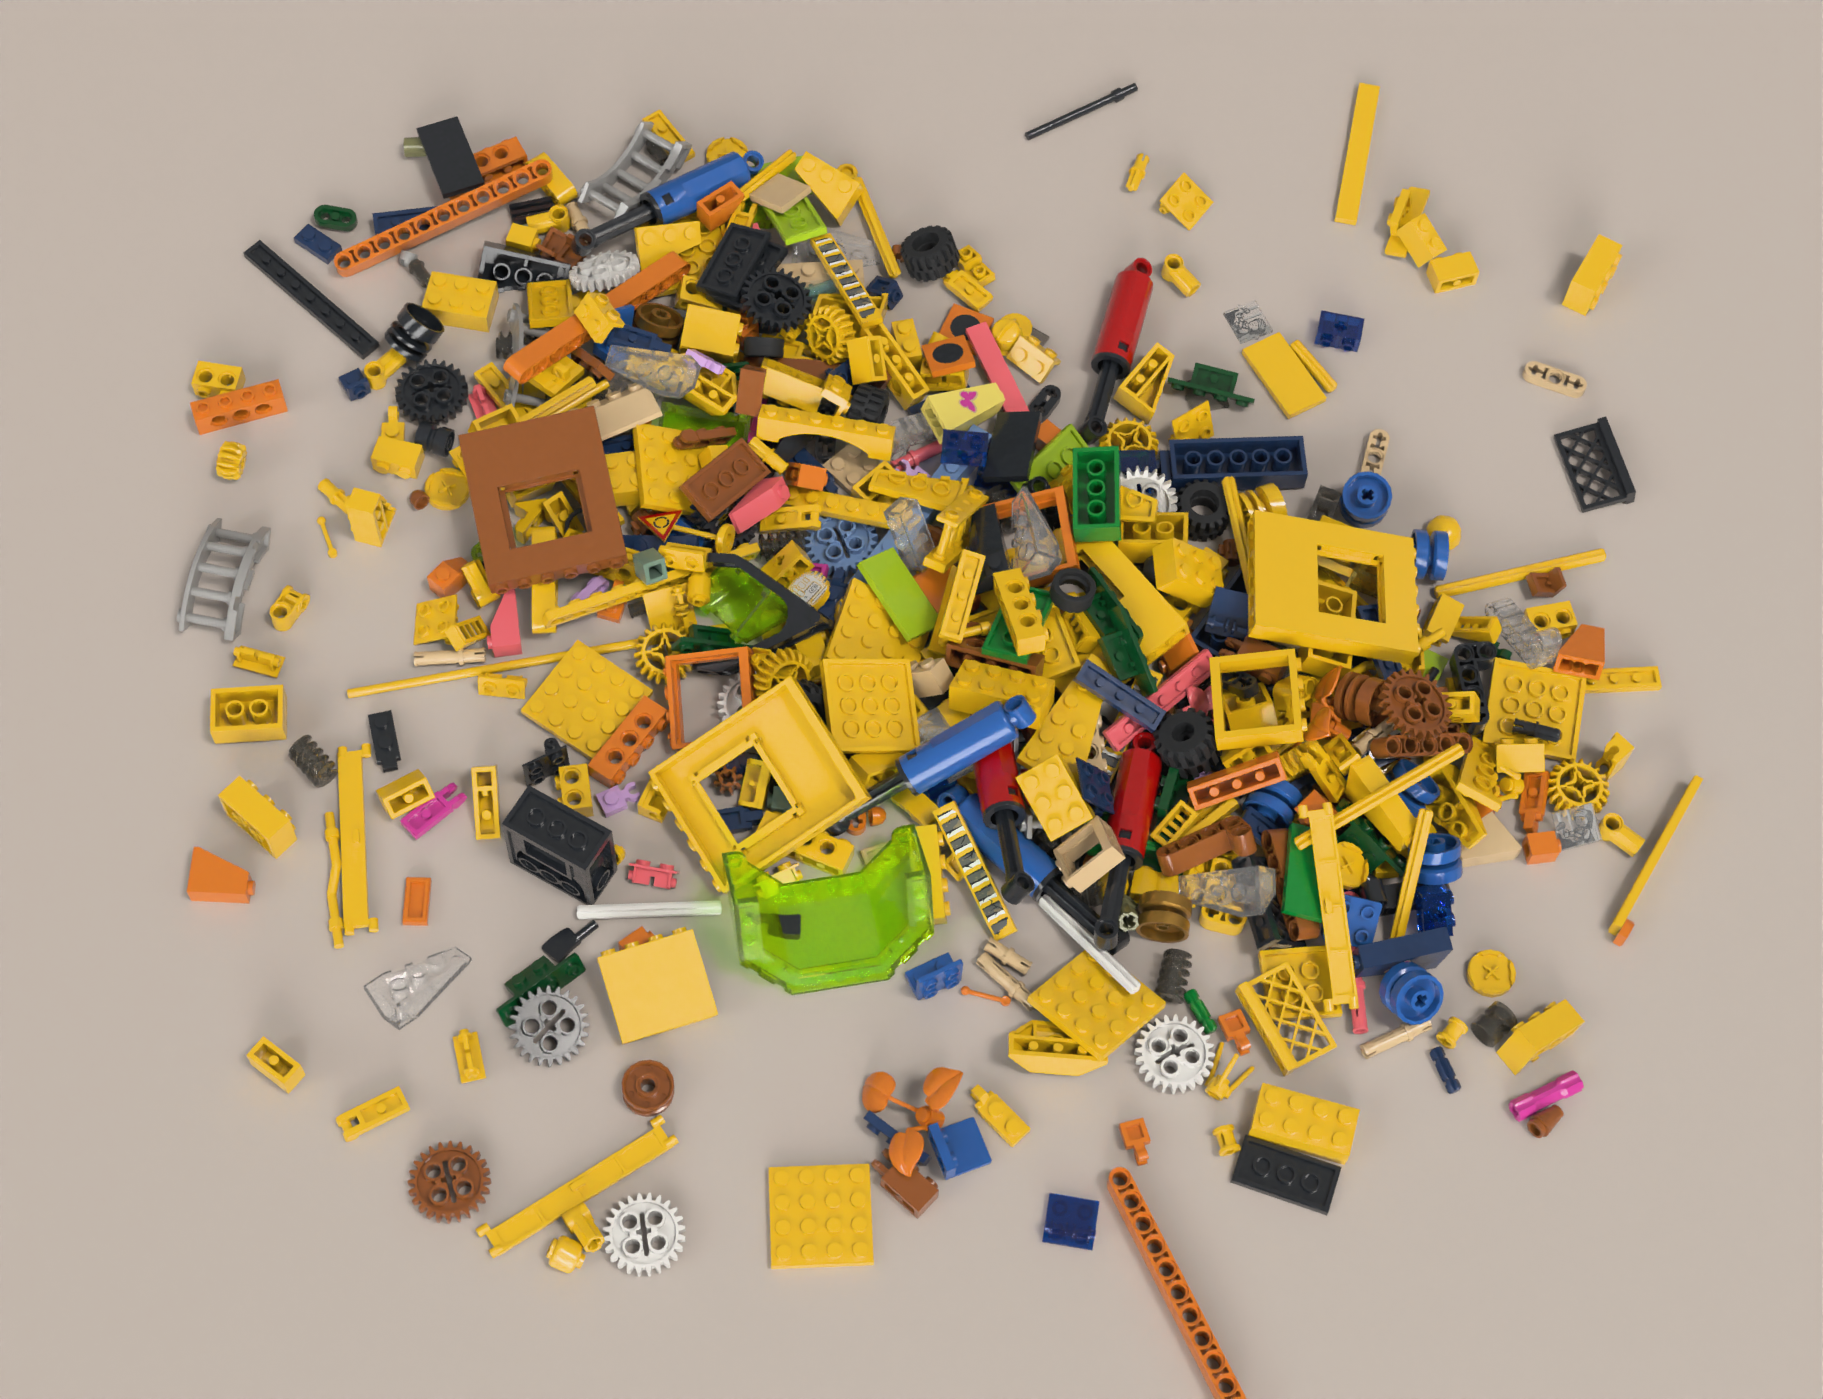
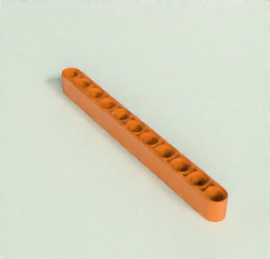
M545 159L536 160L339 252L334 257V264L338 274L342 277H350L401 253V250L406 251L547 185L553 177L551 164ZM541 169L548 171L545 175L537 173ZM525 178L528 182L526 184H519L518 180ZM503 187L509 189L508 192L504 194L498 192V190ZM481 197L489 198V200L485 203H481L478 201ZM461 206H468L469 210L461 212L459 208ZM442 215L449 216L447 221L439 220ZM423 224L430 225L427 230L419 229ZM404 233H408L410 235V237L405 240L399 238L400 235ZM382 243L390 244L387 249L379 248ZM363 252L370 253L367 258H361L360 254ZM343 261L350 262L348 267H340Z
M672 251L605 295L609 298V302L614 309L631 304L635 307V311L639 305L649 302L679 282L683 275L689 273L691 265ZM574 314L511 355L504 363L503 370L520 384H524L591 340L592 337L576 314Z
M1124 1167L1114 1168L1109 1174L1107 1189L1215 1399H1247L1131 1173ZM1116 1177L1122 1178L1125 1184L1118 1186L1113 1182V1179ZM1133 1200L1137 1207L1129 1208L1125 1205L1124 1201ZM1136 1223H1146L1148 1230H1139L1136 1227ZM1154 1244L1159 1247L1160 1252L1156 1254L1151 1253L1147 1246ZM1159 1268H1169L1172 1275L1163 1276L1159 1272ZM1171 1291H1181L1184 1298H1173ZM1183 1314H1193L1195 1321L1191 1323L1185 1321ZM1196 1336H1203L1207 1340V1345H1198L1194 1338ZM1209 1359L1216 1360L1219 1368H1209L1206 1361ZM1219 1383L1229 1384L1231 1392H1222L1219 1389Z

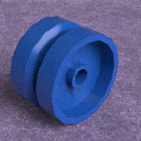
M1367 471L1353 475L1343 487L1339 500L1340 513L1347 522L1356 527L1368 528L1377 525L1386 516L1391 505V487L1386 479L1377 473Z
M1413 529L1411 538H1413L1414 548L1417 551L1414 564L1417 567L1415 579H1423L1427 573L1430 580L1443 581L1449 558V537L1447 531H1433L1429 537L1427 530Z
M1405 758L1400 759L1393 767V773H1388L1385 777L1391 782L1419 765ZM1429 775L1398 793V795L1416 818L1420 808H1426L1425 804H1432L1439 797L1440 790Z
M1283 780L1249 793L1243 802L1242 809L1244 811L1246 807L1250 806L1277 827L1289 829V825L1294 820V814H1297L1294 808L1304 799L1295 786Z
M1445 833L1428 834L1417 883L1441 885L1461 878L1463 867L1460 859L1462 850L1459 838Z
M1401 962L1393 966L1385 973L1379 989L1381 1002L1386 1008L1395 1013L1403 1022L1411 1025L1422 1024L1430 1020L1440 1009L1444 996L1442 984L1437 978L1413 962Z

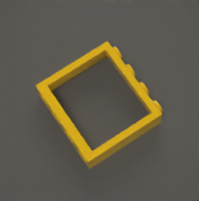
M1295 648L1209 658L1214 730L1218 751L1304 742L1303 731L1308 729L1307 719L1302 718L1301 712H1306L1305 698H1300V692L1304 691L1303 677L1298 678V672L1302 671L1301 657L1296 658ZM1289 666L1294 724L1226 731L1221 673Z

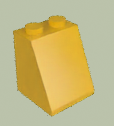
M688 304L678 354L686 353L687 349H695L716 362L731 363L733 356H738L740 344L736 343L737 336L742 335L744 323L740 322L741 315Z
M1258 683L1260 690L1257 695L1251 698H1241L1229 691L1223 693L1225 723L1228 731L1278 726L1273 702L1264 683Z

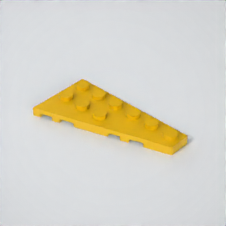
M1091 653L1088 660L1110 673L1107 662ZM1072 680L1047 715L1040 730H1036L1019 754L1016 762L1030 770L1061 753L1080 787L1076 758L1078 757L1085 762L1088 760L1103 700Z

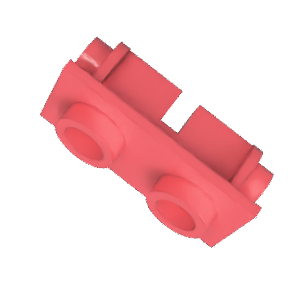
M481 384L475 385L472 394H469L468 398L475 417L478 419L497 410L492 398L487 394L485 387Z
M636 859V863H629L630 866H634V870H629L628 880H632V883L649 885L650 878L655 877L653 886L669 890L676 888L677 879L673 878L674 874H679L680 871H674L673 865L660 863L658 868L650 866L651 861Z

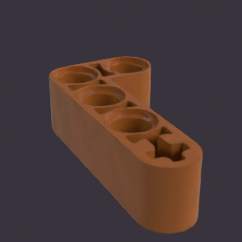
M1230 816L1162 846L1156 851L1162 874L1166 877H1172L1231 850L1241 857L1252 855L1257 851V845L1251 826L1239 816Z

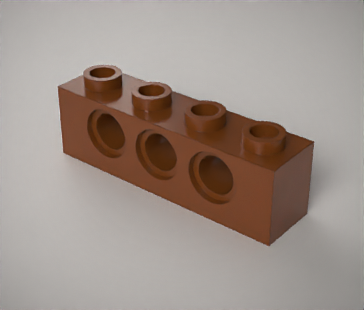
M972 636L963 638L961 644L949 641L946 646L945 661L948 666L960 668L963 661L968 659L1036 676L1043 675L1045 655L1032 653L1026 665L982 654L981 648L985 640Z

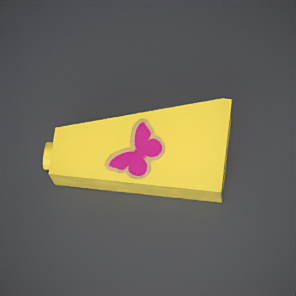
M995 382L929 395L921 411L941 445L968 431L973 424L977 426L995 416L1000 411L1005 398Z

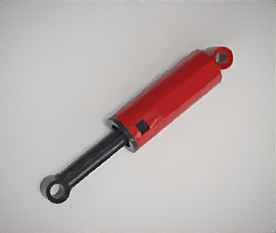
M1145 258L1134 260L1124 271L1118 273L1114 281L1091 360V367L1099 376L1084 423L1077 429L1087 445H1092L1106 434L1107 424L1104 420L1115 381L1127 377L1130 373L1153 291V282L1149 277L1152 274V266Z
M1010 742L975 762L973 769L983 823L988 828L998 830L1006 873L1005 883L1001 887V894L1008 903L1017 905L1034 890L1035 883L1032 877L1024 872L1016 826L1021 824L1026 818L1022 790L1016 780V777L1019 775L1013 744Z
M1141 732L1135 735L1132 749L1124 751L1120 757L1113 791L1115 814L1109 813L1107 824L1112 827L1125 859L1109 871L1100 918L1094 926V943L1102 950H1111L1117 946L1119 919L1129 871L1141 868L1144 861L1163 765L1161 758L1156 754L1154 736L1148 732ZM1103 932H1109V933H1111V935L1105 936V935H1102L1101 933H1103Z

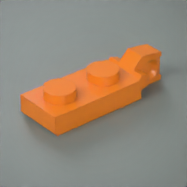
M1548 771L1524 772V790L1521 793L1519 814L1521 815V821L1524 822L1523 829L1527 834L1537 833L1538 821H1543L1549 787L1548 779H1550Z

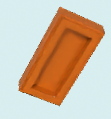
M406 877L403 925L428 926L431 878Z

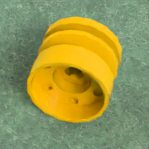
M1274 483L1257 487L1255 493L1252 490L1238 493L1246 530L1247 523L1254 510L1288 515L1283 496Z

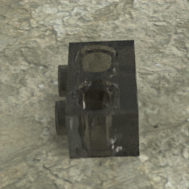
M1321 485L1307 519L1319 521L1322 515L1333 518L1342 493Z

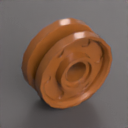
M642 1060L629 1067L624 1073L622 1080L623 1100L628 1109L637 1115L649 1117L664 1112L670 1106L674 1097V1080L670 1070L665 1065L654 1060ZM649 1084L654 1086V1090L645 1092L642 1090V1087Z

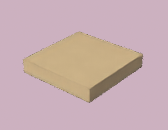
M778 173L749 195L750 201L783 214L810 194L811 188L809 185Z

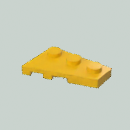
M699 221L634 227L640 271L672 251L679 254L701 243Z
M1121 485V521L1156 524L1159 501Z

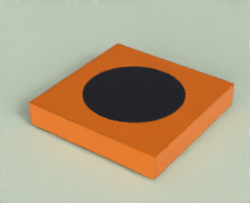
M954 303L939 334L948 338L964 335L972 355L976 356L965 330L983 322H986L989 329H991L994 318Z
M964 335L921 345L923 355L933 378L976 367L974 357Z

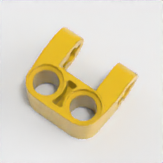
M1298 675V678L1303 677L1304 691L1300 692V698H1305L1306 712H1301L1302 717L1309 718L1311 717L1312 702L1317 700L1314 698V693L1318 681L1315 677ZM1290 676L1278 681L1273 688L1272 695L1278 726L1294 724Z

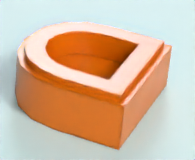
M1625 920L1622 928L1613 940L1614 944L1618 946L1624 944L1635 925L1633 921Z

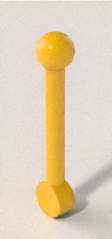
M320 516L317 518V523L322 528L329 548L328 556L335 558L337 557V550L333 548L325 526L326 519Z

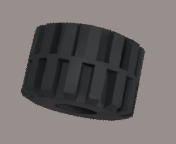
M1188 708L1184 712L1183 709H1178L1174 715H1171V713L1165 716L1166 720L1164 722L1160 721L1157 726L1158 730L1154 731L1153 735L1155 747L1166 770H1169V767L1179 769L1182 779H1188L1189 775H1193V778L1200 777L1199 773L1203 771L1207 774L1211 771L1210 766H1216L1219 762L1217 756L1222 755V750H1217L1214 724L1211 718L1206 716L1202 710L1196 713L1195 708Z

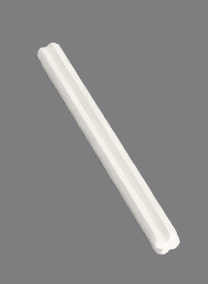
M1047 894L1039 899V906L1130 994H1135L1140 990L1141 983L1107 950L1099 949L1094 943V938Z
M719 900L577 906V918L579 920L720 915L722 913V903Z

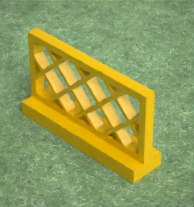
M1288 961L1249 982L1246 981L1238 985L1235 993L1284 1077L1299 1067L1337 1048V1044ZM1284 969L1290 978L1288 986L1274 982L1276 974ZM1258 983L1270 985L1267 997L1258 995L1253 986ZM1273 986L1287 990L1284 1002L1270 998ZM1289 992L1300 995L1302 998L1300 1007L1287 1003ZM1268 1003L1282 1006L1279 1018L1269 1015L1267 1012ZM1285 1008L1299 1011L1296 1023L1283 1020ZM1302 1013L1312 1015L1315 1020L1313 1028L1299 1025ZM1281 1024L1295 1028L1292 1040L1281 1036L1279 1032ZM1298 1029L1311 1033L1309 1045L1295 1041ZM1317 1034L1325 1037L1329 1045L1323 1049L1312 1046L1314 1035ZM1294 1045L1307 1049L1305 1058L1298 1062L1292 1054Z

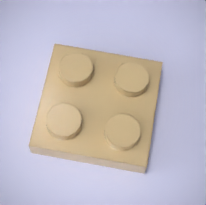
M849 443L822 466L833 476L835 482L851 495L852 487L881 462L878 459L868 458V454L865 451Z

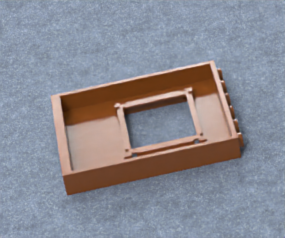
M594 406L458 435L488 586L492 594H505L509 590L516 588L527 589L539 583L550 584L561 578L572 579L583 573L595 574L600 572L601 569L610 567L617 569L629 563ZM576 478L587 532L516 548L505 493Z

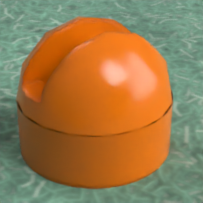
M875 806L868 810L870 826H877L885 821L886 812L883 808Z

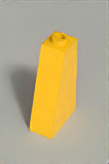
M1367 755L1350 765L1344 794L1354 804L1390 782L1372 757ZM1398 794L1364 813L1370 822L1399 852L1407 847H1411L1417 820Z

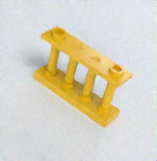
M968 488L937 515L936 520L945 524L939 544L925 556L924 566L944 574L960 559L962 550H968L969 530L972 515L988 501L989 496L984 495L978 489Z
M963 549L958 566H951L928 651L945 656L946 646L949 641L961 644L986 556Z

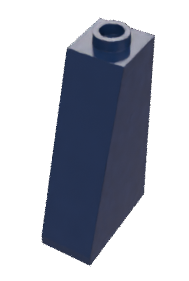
M1447 927L1357 946L1352 952L1355 977L1385 975L1393 966L1401 962H1413L1425 970L1436 968L1453 950Z

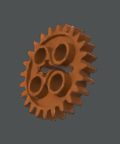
M1411 668L1407 672L1401 669L1398 673L1393 672L1383 682L1384 684L1379 688L1381 693L1378 695V698L1382 701L1378 706L1385 708L1381 715H1388L1389 718L1386 723L1393 722L1395 724L1393 730L1401 729L1402 737L1408 733L1410 740L1416 736L1419 742L1424 738L1430 741L1433 737L1436 739L1448 728L1447 725L1451 722L1449 717L1453 714V712L1448 710L1452 704L1445 702L1449 695H1442L1441 692L1444 687L1437 688V680L1429 681V674L1422 677L1421 670L1414 674Z
M449 1141L446 1148L439 1142L438 1150L435 1151L429 1146L430 1154L427 1156L421 1152L420 1155L423 1161L413 1162L417 1170H409L410 1176L414 1179L408 1180L407 1183L410 1187L414 1188L408 1192L410 1196H416L412 1202L414 1206L420 1204L418 1208L420 1213L427 1210V1219H431L436 1215L437 1223H440L443 1217H446L448 1224L451 1223L452 1217H456L457 1221L461 1222L462 1214L471 1218L469 1210L473 1209L479 1212L477 1203H486L482 1194H490L489 1188L486 1187V1185L492 1184L491 1178L486 1177L491 1174L490 1169L484 1168L487 1165L485 1159L479 1160L481 1157L479 1151L472 1154L473 1149L471 1145L464 1150L462 1142H459L457 1147H453L452 1141ZM443 1162L448 1163L457 1199L455 1203L451 1200ZM457 1163L466 1164L465 1168L461 1171L453 1170L454 1165ZM437 1169L441 1171L440 1175L436 1178L428 1177L432 1170ZM464 1186L472 1188L466 1195L459 1194V1190ZM439 1193L447 1195L441 1202L434 1201V1197Z

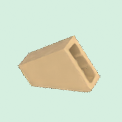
M1493 812L1481 818L1487 835L1471 849L1461 844L1462 853L1460 859L1463 868L1514 860L1522 849L1520 844Z

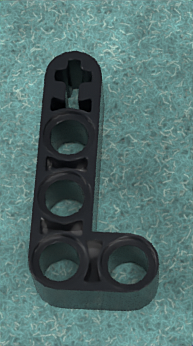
M1488 641L1459 644L1455 647L1449 660L1455 691H1475L1480 698V722L1463 723L1465 730L1472 735L1481 734L1489 720L1488 706L1479 671L1487 670L1491 667L1497 654L1496 646ZM1481 654L1487 655L1488 658L1483 657ZM1458 656H1462V657H1464L1466 660H1462V659H1460ZM1463 677H1467V678H1469L1471 681H1467V680H1465Z
M1370 879L1360 885L1357 894L1360 898L1381 902L1382 909L1379 917L1392 915L1396 911L1402 882L1383 885L1381 879ZM1417 883L1411 911L1450 903L1453 900L1449 883L1441 885Z

